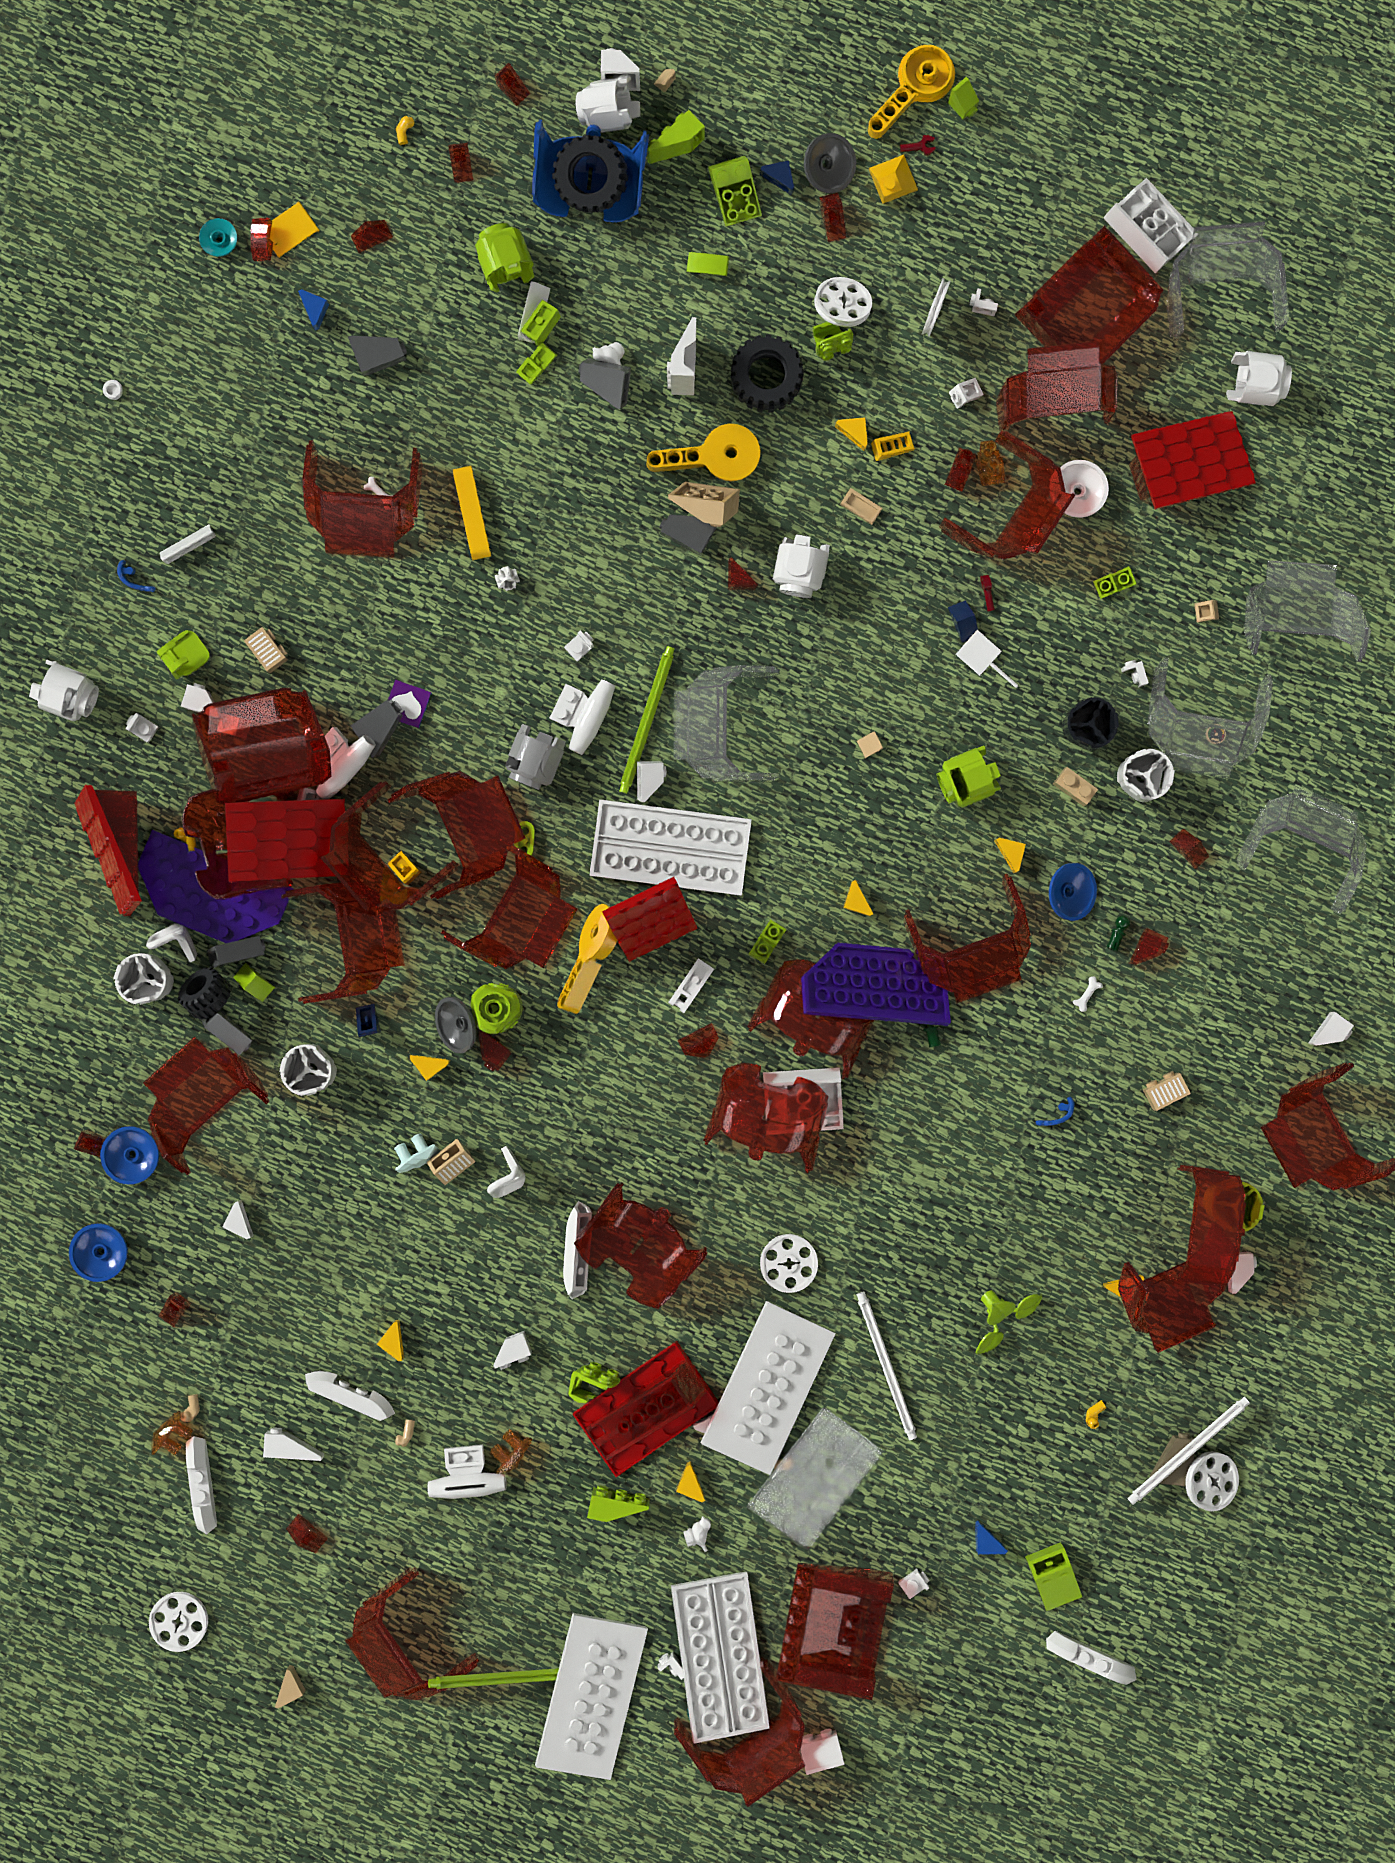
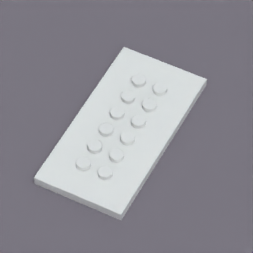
M599 800L590 876L656 885L675 877L679 888L742 896L752 819Z
M766 1301L700 1443L771 1475L836 1333Z
M747 1572L671 1585L693 1743L769 1729Z
M572 1614L535 1763L536 1768L611 1780L648 1631L647 1627L582 1614Z

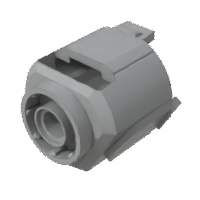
M522 724L508 754L506 768L511 771L509 778L540 790L542 784L547 786L552 783L564 754L563 749L566 741L555 737L552 743L553 737L539 732L536 739L528 736L531 727Z

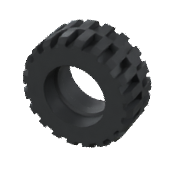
M583 135L580 138H573L572 142H567L563 145L564 149L558 152L556 155L558 159L553 164L555 172L552 173V176L556 183L554 185L556 191L560 193V198L567 205L579 211L599 213L605 209H610L615 202L621 199L622 192L625 193L627 188L625 184L629 176L627 175L628 166L624 161L623 154L614 144L595 135ZM589 155L602 159L608 170V177L604 187L595 193L581 191L574 182L576 164L581 158Z
M766 334L764 338H761L760 335L755 336L754 340L748 339L745 341L744 346H740L737 354L733 357L730 378L735 395L739 396V401L741 403L745 402L751 410L754 407L757 408V412L762 413L763 410H768V413H771L777 408L780 411L785 408L786 404L790 405L794 397H797L800 392L804 375L803 361L799 357L798 350L796 348L793 349L792 343L788 340L784 342L780 336L771 338V334ZM762 358H771L778 361L785 370L783 383L774 389H761L755 386L749 378L751 365Z

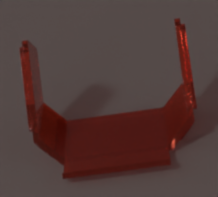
M1098 341L1028 348V371L1006 378L996 400L999 431H1002V435L1007 434L1011 424L1026 419L1095 411L1103 412L1104 424H1107L1117 410L1118 374L1115 371V366L1099 363Z
M1000 431L995 442L1028 463L1033 485L996 542L986 544L947 518L942 520L939 528L942 529V533L968 550L988 557L1008 559L1016 557V555L1025 554L1026 552L1038 554L1072 502L1075 494L1065 493L1061 468L1056 466L1051 459L1009 432Z
M309 440V444L306 445L302 477L304 510H306L307 520L325 538V552L330 554L394 558V542L414 528L415 518L418 517L423 469L421 454L418 452V448L413 447L409 483L393 496L322 491L315 483L318 453L314 440Z
M462 771L446 772L408 784L393 793L391 798L388 799V802L392 803L418 794L434 803L462 863L463 870L460 880L431 894V899L436 898L438 900L495 876L496 872L504 868L509 846L526 839L498 775L480 783Z
M387 781L379 782L337 818L338 821L331 826L330 852L321 857L323 862L365 911L370 910L374 906L388 909H403L409 904L412 906L435 890L458 870L457 866H459L458 862L453 860L421 888L406 887L360 835L362 812L392 787Z
M495 839L494 843L515 855L516 875L481 934L467 941H463L444 930L441 931V934L450 943L494 967L498 965L508 969L526 958L544 969L575 915L577 908L560 899V876L552 872L553 869L505 840L500 839L499 841Z
M1008 874L1003 875L1002 885L1015 916L1010 929L944 954L923 945L910 910H905L903 922L923 974L927 975L930 983L954 992L956 1004L1022 980L1019 968L1022 966L1031 947L1029 938L1031 935L1025 909L1013 879Z
M349 882L285 891V894L281 895L282 899H295L321 894L335 905L346 972L334 992L300 997L298 1002L303 1001V1004L368 994L367 991L375 990L379 987L391 967L405 966L394 898L379 899L360 883L350 884Z
M195 1036L143 1082L157 1097L147 1120L161 1156L178 1171L189 1175L191 1172L183 1152L190 1136L242 1089L248 1088L266 1105L270 1102L260 1079L236 1052L233 1053L228 1047L209 1052Z
M1346 1062L1320 1071L1289 1088V1091L1280 1098L1277 1112L1278 1117L1260 1127L1294 1188L1312 1178L1333 1191L1341 1188L1347 1189L1387 1177L1395 1171V1158L1375 1164L1355 1153L1323 1095L1324 1085L1339 1079L1354 1067L1353 1063L1347 1064Z
M1217 1223L1212 1224L1206 1245L1184 1263L1145 1280L1141 1279L1129 1262L1123 1265L1118 1291L1128 1318L1135 1331L1149 1333L1157 1353L1216 1327L1208 1305L1225 1291L1238 1254L1235 1244Z
M411 1567L362 1603L363 1605L356 1610L352 1637L345 1639V1642L384 1698L393 1694L404 1699L420 1700L448 1689L429 1688L428 1681L421 1679L382 1622L386 1599L419 1575L416 1567L413 1569ZM473 1653L443 1676L466 1675L478 1666L479 1659L477 1655Z
M764 1657L760 1658V1668L782 1699L780 1712L769 1721V1729L754 1731L725 1753L720 1754L701 1750L696 1743H693L691 1735L678 1717L674 1719V1735L706 1781H710L716 1790L741 1793L747 1807L805 1767V1762L799 1753L805 1730V1724L801 1718L802 1714L790 1690L769 1660H765Z

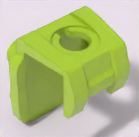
M829 322L812 327L816 343V354L823 361L832 359L834 357L833 353L838 351L841 354H846L852 350L853 332L851 329L842 332L839 326ZM832 335V337L824 339L825 336Z
M188 630L181 632L156 651L175 679H179L183 675H191L206 664L210 658L208 649L197 634Z
M591 1362L588 1366L583 1365L572 1373L568 1395L578 1403H587L589 1399L595 1398L596 1395L580 1389L582 1381L607 1390V1388H613L620 1383L619 1372L613 1369H608L607 1372L602 1371V1365L597 1362Z

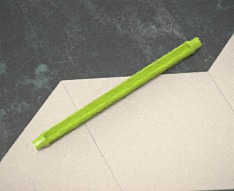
M667 646L665 653L662 655L621 779L619 792L627 794L629 787L632 785L637 770V762L640 761L672 664L675 650L672 647Z
M559 1668L442 1676L429 1679L428 1686L429 1688L443 1689L555 1681Z

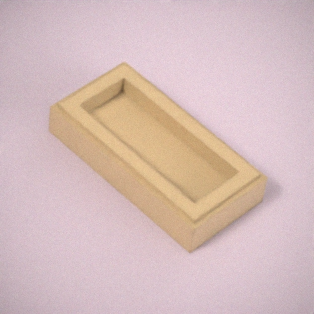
M850 488L840 503L841 506L871 525L883 509L852 488Z

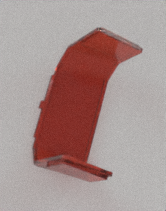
M1180 1165V1168L1177 1167V1170L1192 1172L1196 1185L1187 1259L1180 1274L1164 1272L1163 1275H1166L1167 1279L1209 1286H1215V1284L1227 1285L1236 1270V1262L1239 1261L1241 1237L1245 1235L1243 1221L1246 1203H1244L1245 1191L1241 1177L1230 1175L1228 1171Z

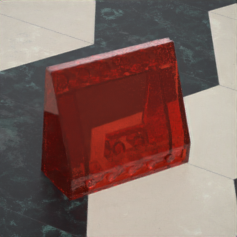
M797 1563L776 1681L872 1700L876 1683L875 1666L887 1603H891L894 1587L893 1574L870 1568Z

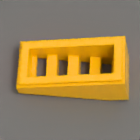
M910 432L874 439L871 443L876 461L915 450ZM901 438H904L905 440V448H903ZM894 440H897L899 449H896ZM887 442H889L891 451H888Z

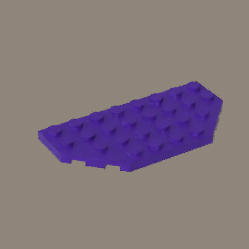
M155 830L151 831L138 862V868L159 916L224 943L239 941L280 924L294 888L273 879L229 882L227 860L195 847V851H189L186 843Z
M837 943L801 978L804 1014L948 1026L951 1023L948 988L942 982L939 983L932 976L933 973L923 963L920 964L913 957L914 954L909 949Z

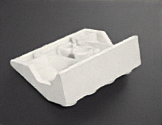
M1147 178L1137 185L1122 201L1116 203L1104 216L1108 224L1154 273L1166 265L1198 234Z
M692 317L671 355V362H667L668 389H671V395H694L696 317Z
M840 1068L763 1072L767 1134L844 1129Z

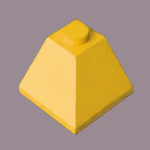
M904 155L869 168L882 204L918 190Z

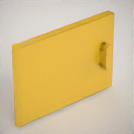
M297 202L259 229L279 258L319 231L300 202Z

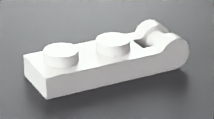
M698 958L668 1003L672 1006L676 1005L682 1013H685L714 969ZM681 993L688 997L685 1002L679 999Z

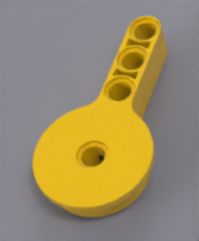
M921 45L910 50L903 57L898 70L900 87L870 119L868 125L870 137L874 139L881 138L913 102H934L943 98L950 91L955 79V68L951 58L943 49L934 45ZM924 69H929V70H931L932 73H930V74H926V73H925L924 76H923V70H924ZM904 97L907 101L900 102L897 98ZM891 111L894 113V115L887 116L885 112ZM879 125L881 129L874 130L872 126Z
M724 424L711 431L701 446L651 451L647 456L646 465L652 472L706 466L715 477L721 480L739 481L748 477L757 467L760 459V446L755 435L746 427L738 424ZM732 450L737 455L734 458H729L726 452ZM695 454L698 460L692 462L688 459V456ZM671 456H677L679 458V462L671 463L669 461V458ZM654 457L658 458L660 460V463L658 465L651 464L650 459Z
M600 904L594 908L583 926L579 941V956L558 999L557 1006L560 1009L574 1014L579 1013L602 966L596 963V959H605L617 943V939L602 911L610 908L606 904Z

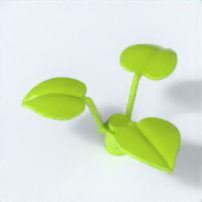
M993 1290L987 1291L981 1297V1301L988 1308L987 1323L994 1326V1331L983 1337L975 1353H986L996 1348L1004 1337V1334L999 1332L997 1324L1012 1312L1016 1313L1015 1317L1017 1319L1029 1316L1039 1306L1042 1294L1027 1296L1015 1308L1016 1305L1013 1302L999 1299Z

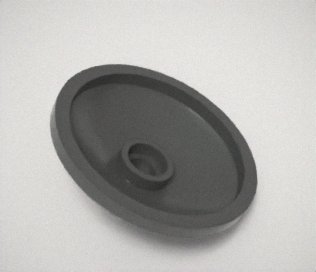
M826 133L816 137L809 144L804 156V171L810 184L820 192L836 193L846 188L852 181L856 170V156L849 141L835 133ZM823 161H825L826 163L825 167H823L822 165Z
M456 997L442 999L435 1011V1023L438 1034L451 1051L455 1053L467 1052L473 1047L476 1039L474 1017L468 1006Z

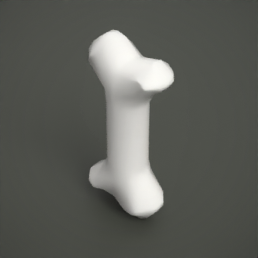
M369 477L368 483L364 485V490L373 491L383 500L386 509L392 507V502L396 500L397 496L385 493L377 485L375 477Z
M1095 976L1089 977L1088 988L1080 999L1073 1000V1004L1079 1006L1081 1012L1087 1011L1088 1000L1096 989L1103 988L1102 983L1097 982Z

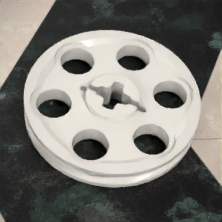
M835 277L819 285L814 304L818 314L827 322L841 327H853L863 323L868 318L872 307V298L869 291L861 283L850 278ZM835 286L838 288V290L833 291L829 287ZM848 288H853L857 292L852 293L848 291ZM842 297H843V301H844V303H845L844 309H843ZM820 298H827L829 302H822ZM857 302H864L867 306H860ZM835 311V312H837L839 315H838V316H833V315H831L829 312ZM854 313L857 315V318H852L848 314Z
M944 278L941 281L922 334L927 333L928 337H930L951 282H945Z
M785 1234L775 1237L765 1246L760 1258V1267L764 1279L771 1287L781 1292L792 1293L806 1288L813 1281L818 1269V1259L814 1248L807 1240L798 1235ZM791 1239L793 1241L792 1248L784 1249L782 1247L783 1240ZM803 1247L810 1249V1255L806 1258L801 1257L799 1254L800 1249ZM775 1250L777 1258L775 1260L767 1259V1251ZM787 1258H790L793 1262H800L791 1265L790 1269L786 1265H778V1263L787 1262ZM804 1266L812 1269L809 1277H804L801 1274V1269ZM776 1269L779 1272V1276L777 1279L772 1280L768 1277V1271ZM789 1277H793L796 1280V1285L793 1288H788L785 1285V1280Z
M1211 1451L1198 1456L1190 1465L1186 1476V1491L1189 1499L1194 1505L1206 1511H1218L1229 1505L1235 1497L1239 1486V1474L1235 1463L1231 1458L1219 1452ZM1209 1458H1212L1213 1463L1211 1467L1208 1468L1206 1465L1207 1460ZM1227 1463V1470L1222 1472V1465ZM1200 1472V1479L1195 1482L1194 1475ZM1230 1481V1489L1225 1491V1484ZM1202 1490L1203 1497L1202 1499L1198 1500L1197 1494L1199 1491ZM1215 1495H1217L1218 1502L1215 1505H1213L1212 1499Z
M173 1592L162 1597L154 1605L149 1617V1629L153 1639L164 1649L173 1652L186 1651L196 1646L204 1637L208 1627V1614L205 1606L197 1597L186 1592ZM169 1599H177L178 1607H170L168 1604ZM195 1603L197 1611H188L187 1604ZM157 1612H162L165 1615L163 1622H158L155 1619ZM180 1615V1621L183 1622V1624H180V1626L177 1628V1623L174 1622V1620H176ZM193 1622H201L202 1630H194L192 1627ZM162 1631L170 1633L169 1640L165 1641L161 1638L160 1634ZM182 1635L187 1636L189 1644L182 1645L179 1637Z

